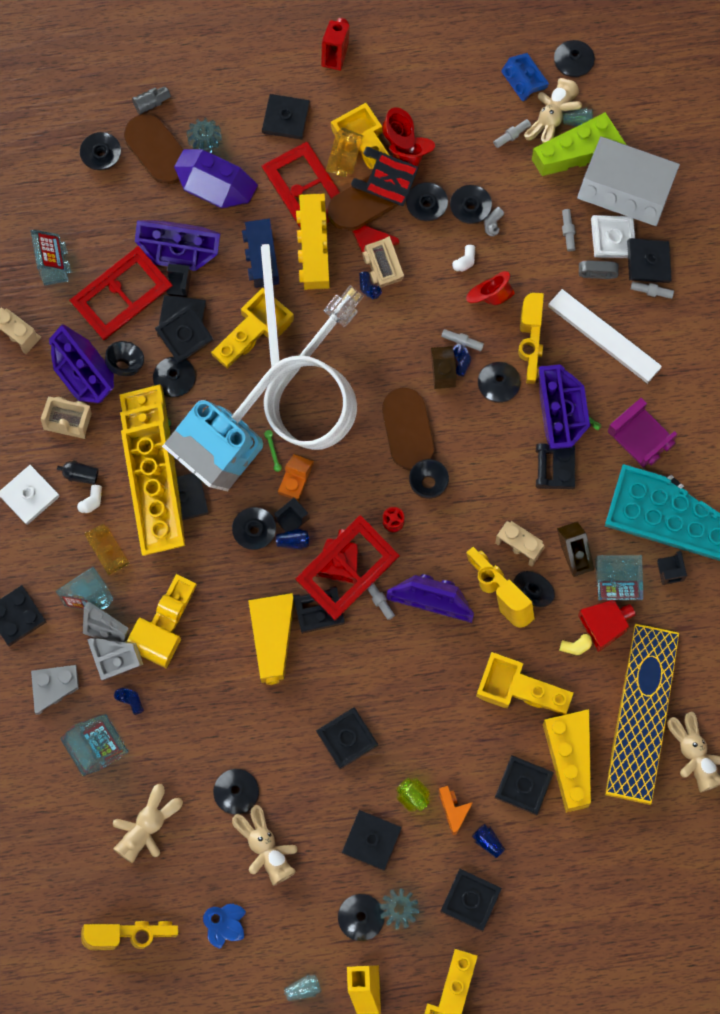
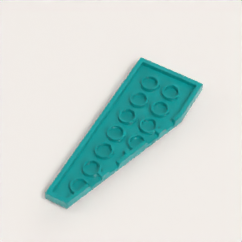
M625 464L622 465L605 527L720 561V513L703 501H698L689 495L688 491L683 488L680 489L671 483V480L665 476Z

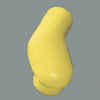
M583 634L574 643L562 640L559 651L581 655L592 646V638L588 634Z

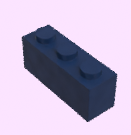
M270 218L245 222L246 230H242L244 243L248 242L249 249H245L246 262L251 261L252 267L247 268L249 281L254 280L255 288L264 287L261 246L269 244L273 285L280 284Z

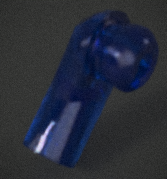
M360 272L361 292L371 299L379 298L382 293L381 287L370 284L369 272Z
M457 344L453 347V353L459 363L456 368V374L464 377L472 358L466 347L462 344Z
M120 688L114 692L115 700L129 704L134 715L144 712L136 691Z

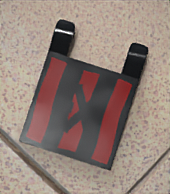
M366 147L364 155L375 159L376 163L368 183L354 178L351 183L352 187L403 207L419 167L373 148Z

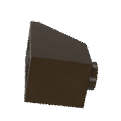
M452 346L431 348L434 389L455 388L457 376Z
M578 521L557 528L561 548L573 577L593 571L594 566L587 534Z

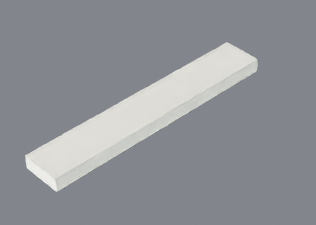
M264 244L261 246L272 367L280 359L269 244Z
M563 289L548 304L550 309L647 384L661 369L662 366Z

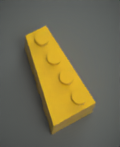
M325 194L299 195L300 211H296L297 223H301V230H297L298 243H302V250H298L299 263H303V270H299L300 283L304 282V290L328 289L330 287Z
M589 709L545 719L543 723L566 813L588 808L591 804Z

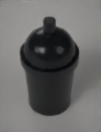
M75 460L66 462L64 466H57V470H61L63 477L70 482L96 484L99 468L85 465Z

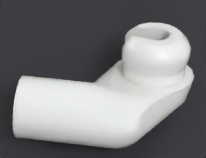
M466 245L465 256L453 262L452 266L455 271L463 272L474 265L476 248L474 245Z
M91 485L90 497L78 503L77 508L79 512L90 513L100 506L102 486Z

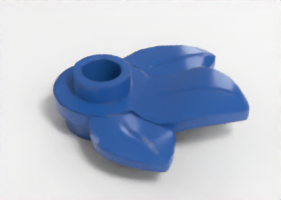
M227 904L222 908H208L203 915V923L208 928L207 938L209 942L220 949L225 943V939L229 941L242 940L244 938V930L239 920L245 915L246 911L235 904ZM214 914L219 916L217 923L211 921V917Z

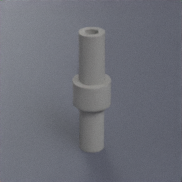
M526 119L516 127H510L505 131L504 135L493 141L496 148H499L508 141L515 140L521 132L531 126V123Z
M570 209L562 210L563 236L566 238L567 251H574L575 226L572 224Z
M632 281L630 288L631 290L644 292L652 297L657 295L672 299L674 290L661 288L653 283L647 285Z
M446 329L443 330L441 336L456 342V345L464 348L467 346L482 351L484 343L470 339L466 334L460 333L459 335Z
M373 583L367 588L373 597L372 601L376 607L379 606L387 620H390L395 614L387 604V598L383 592H380Z

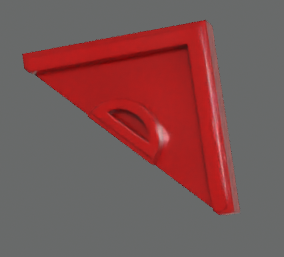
M368 226L352 231L361 253L365 252V245L383 240L389 236L393 246L399 244L398 238ZM383 248L374 250V253L382 251Z

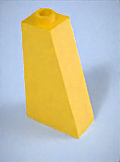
M293 593L248 600L260 679L262 683L266 682V685L278 684L279 680L284 679L294 608Z

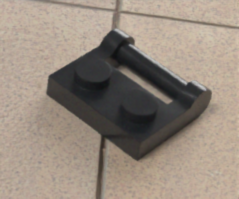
M536 444V453H538L536 488L575 489V446L550 450L548 444ZM547 454H553V480L547 479Z
M332 586L329 590L324 591L335 603L339 600L336 586ZM300 594L293 595L302 634L345 624L343 613L334 620L320 605L303 609L302 604L316 602L309 594L302 596Z

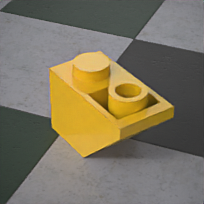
M379 965L347 967L348 993L356 1013L381 1014Z

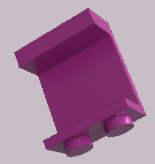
M640 398L610 424L608 433L645 468L648 464L651 466L655 464L661 457L659 454L664 450L668 452L674 447L677 433L674 431L672 434H669L645 410L647 403Z

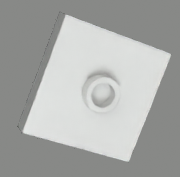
M593 215L591 217L594 257L628 258L627 240L629 238L635 239L633 218L628 216Z
M31 465L0 490V498L26 525L60 497Z

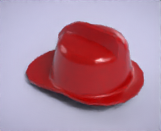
M391 108L387 112L382 126L384 137L390 144H395L402 149H411L415 145L413 120L407 111L402 108Z
M415 137V145L411 149H402L392 144L389 150L393 153L394 158L418 166L423 155L434 150L435 143L428 138Z
M508 271L500 272L493 278L473 287L466 296L467 302L477 303L484 300L486 303L496 306L507 301L515 294L514 289L509 283L510 273Z

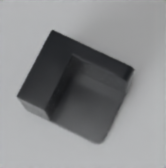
M168 263L167 273L169 282L173 286L166 291L167 295L187 297L191 279L190 267Z
M295 498L291 499L274 514L275 521L288 535L294 533L309 520L308 512Z
M677 551L674 556L657 560L662 585L683 582L687 577L681 551Z

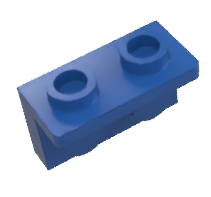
M528 53L510 57L501 70L522 101L527 100L531 93L545 90L549 85Z

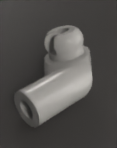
M499 207L495 208L484 219L485 232L489 236H495L499 233L500 229L498 228L497 221L504 215L503 210Z

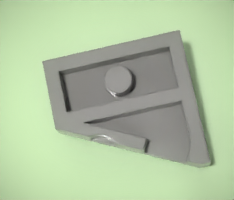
M87 601L83 615V634L99 639L127 642L128 627Z
M99 638L88 639L101 680L143 665L136 643Z
M76 665L31 671L36 715L41 714L50 705L61 701L64 696L72 694L79 689Z

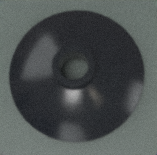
M569 40L562 43L554 54L556 68L562 74L569 77H580L587 74L592 69L595 61L594 52L591 47L578 40Z
M105 132L89 135L80 146L81 160L87 167L93 170L109 169L118 162L121 156L119 141L113 135Z
M424 182L417 184L409 191L406 205L409 213L416 219L433 221L445 213L448 206V197L446 192L437 184ZM425 203H429L431 206L425 207L423 205Z
M465 185L453 193L450 200V208L453 215L459 221L475 224L488 217L492 209V200L489 193L482 187ZM471 205L474 209H468L467 207Z
M174 357L162 360L156 366L153 373L154 385H161L164 395L167 397H180L187 394L193 388L196 380L192 364L187 360L179 364ZM177 372V375L175 377H171L170 373Z
M505 362L488 364L481 370L478 377V388L481 394L486 399L497 403L507 402L514 398L521 385L517 370ZM502 377L504 380L502 382H498L496 378Z
M258 507L244 509L235 517L232 524V533L240 546L249 550H258L272 542L276 533V523L268 511ZM257 528L259 531L256 534H252L251 529Z
M523 571L515 576L513 583L532 601L533 606L546 607L552 603L555 597L554 589L543 576L531 571Z
M228 770L221 774L215 782L213 789L214 799L219 808L226 813L233 815L246 813L253 808L258 800L259 787L257 781L245 770ZM237 786L240 788L238 794L231 792L233 787Z
M356 894L350 896L342 903L338 912V923L342 932L350 939L367 941L374 938L381 931L384 924V911L380 903L372 896ZM360 912L366 916L363 921H359L356 918Z

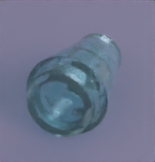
M587 107L563 112L564 125L579 126L593 119V109H588Z
M307 974L284 988L288 1001L316 997V994L321 993V988L316 975L310 976Z

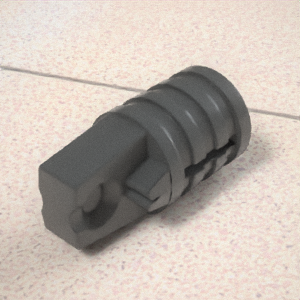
M164 86L159 89L155 87L136 97H132V101L138 114L141 115L143 112L162 105V101L170 98L171 95L167 87Z

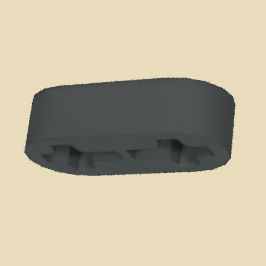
M582 261L579 263L578 274L583 278L614 279L619 276V264L608 261Z

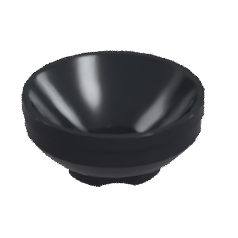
M118 341L112 343L107 348L105 363L109 370L117 375L133 376L141 370L144 363V354L135 344L127 341ZM125 362L129 367L121 369L117 366V363Z
M422 460L416 463L410 471V486L413 492L422 498H436L448 486V471L442 463L436 460ZM430 477L434 479L435 485L432 488L424 487L422 484L424 478Z

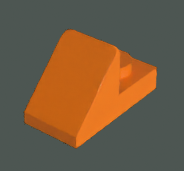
M293 454L285 466L286 472L278 494L291 499L295 498L299 501L314 461Z
M448 786L439 788V795L453 836L458 833L472 806V802L455 807L457 799L454 790L449 791Z

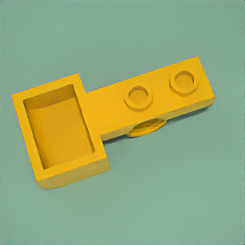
M367 103L331 121L332 131L344 151L348 153L358 147L369 169L374 168L376 160L364 155L366 147L389 155L377 137L382 134V125Z
M264 288L241 308V314L246 319L211 352L212 356L227 369L242 354L245 355L250 352L255 346L256 340L262 334L269 338ZM274 298L277 336L279 337L293 322L294 314Z
M544 293L528 294L524 299L521 309L520 331L530 333V338L524 339L520 343L518 354L522 360L528 361L526 379L528 384H535L536 378H539L538 368L540 366L537 365L538 357H542L543 345L539 344ZM525 345H530L534 348V353L530 355L525 354L522 348Z
M474 547L466 552L468 561L479 571L478 580L481 590L486 593L496 591L499 611L514 626L522 628L530 624L535 619L532 601L510 579L507 581L503 577L504 574L498 566L495 565L493 567L488 562L489 559L484 552H478ZM487 577L494 578L490 582L483 581Z
M176 574L167 593L161 598L152 622L139 617L127 642L136 643L141 657L167 669L181 641V638L173 634V631L197 586L196 583Z
M491 652L476 696L478 698L508 709L511 698L515 697L536 708H546L563 715L567 714L573 692L522 675L520 672L524 663Z
M136 921L135 925L84 924L81 931L82 944L89 950H114L120 942V937H130L131 944L135 948L144 949L152 942L153 937L178 936V926H172V921H160L158 925H149L148 921ZM139 931L145 932L148 936V940L144 944L136 941L135 935Z
M457 949L454 950L439 1007L427 1004L424 1014H462L477 955Z

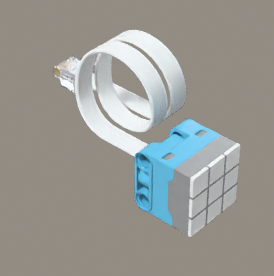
M351 285L341 297L336 294L323 310L330 318L299 356L282 359L273 365L234 414L228 409L216 406L211 402L205 400L198 401L162 447L207 486L228 492L263 448V441L260 436L251 430L241 419L265 389V414L269 424L280 437L290 443L312 450L325 449L338 443L349 432L357 414L356 396L351 385L341 373L310 356L336 323H340L344 328L357 314L358 310L355 307L364 296ZM303 366H316L327 370L337 381L343 396V409L338 422L326 435L313 441H299L293 437L283 425L279 412L280 398L285 387ZM252 438H253L254 441H255V444H254V446L250 449V447L253 445V440H252Z

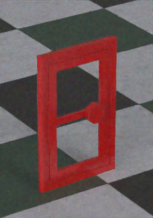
M308 142L261 165V168L296 223V211H300V205L295 197L302 195L303 191L321 182L331 199L340 193ZM304 156L318 179L303 187L295 184L291 187L290 191L277 170ZM328 209L326 210V224L330 222Z
M137 246L69 301L104 341L173 285L142 249ZM135 263H138L156 285L132 303L122 292L120 282L115 279ZM108 286L110 292L118 293L129 307L105 325L86 302Z
M359 515L295 580L336 620L400 555ZM359 532L382 555L361 578L346 563V557L339 553ZM331 560L336 567L343 566L357 580L336 603L312 580Z

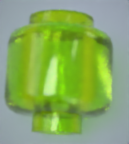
M406 778L396 788L398 792L396 799L409 812L416 811L417 809L421 812L429 804L427 799L430 791L417 778Z

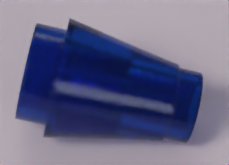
M300 528L276 534L277 547L298 550L308 548V531Z
M483 824L472 835L475 840L474 843L495 858L505 851L491 826L488 827L486 824Z

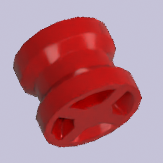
M390 507L384 511L383 526L388 532L395 533L403 528L404 513L400 508Z

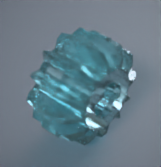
M205 117L202 122L196 119V124L190 123V130H187L186 134L188 144L193 146V149H208L212 153V147L218 148V141L222 140V135L220 134L221 129L219 125H216L214 120L208 122V119Z
M404 889L399 890L398 896L394 890H391V898L386 895L383 897L384 902L387 904H380L379 906L381 910H386V912L380 915L381 918L389 917L386 925L390 926L392 921H394V927L397 930L400 927V922H402L405 929L408 928V921L412 923L416 921L412 914L419 913V909L412 908L418 904V901L413 900L410 902L409 899L413 895L411 892L404 897ZM396 904H400V907L403 905L405 908L401 915H399V911L397 913L394 911Z

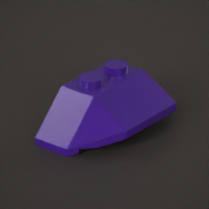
M184 149L174 166L184 191L221 209L240 204H249L258 187V184L240 167L203 149Z
M137 220L135 243L141 247L144 253L156 265L168 266V263L187 265L190 267V270L196 271L218 255L221 233L204 227L168 221Z
M62 324L49 338L53 370L77 401L101 403L114 389V374L109 370L105 360L88 339Z
M560 364L540 366L538 368L540 402L545 436L550 450L573 447L590 428L584 385Z
M414 575L387 591V600L470 623L473 621L474 612L459 587L455 586L451 581L442 580V582L433 580V577L429 575Z

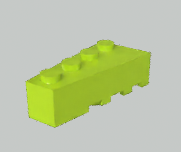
M605 112L533 148L532 161L540 174L545 176L566 171L568 168L575 166H587V163H590L600 136L625 145L626 143Z

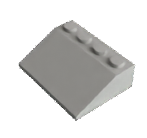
M600 136L577 198L657 226L680 164Z

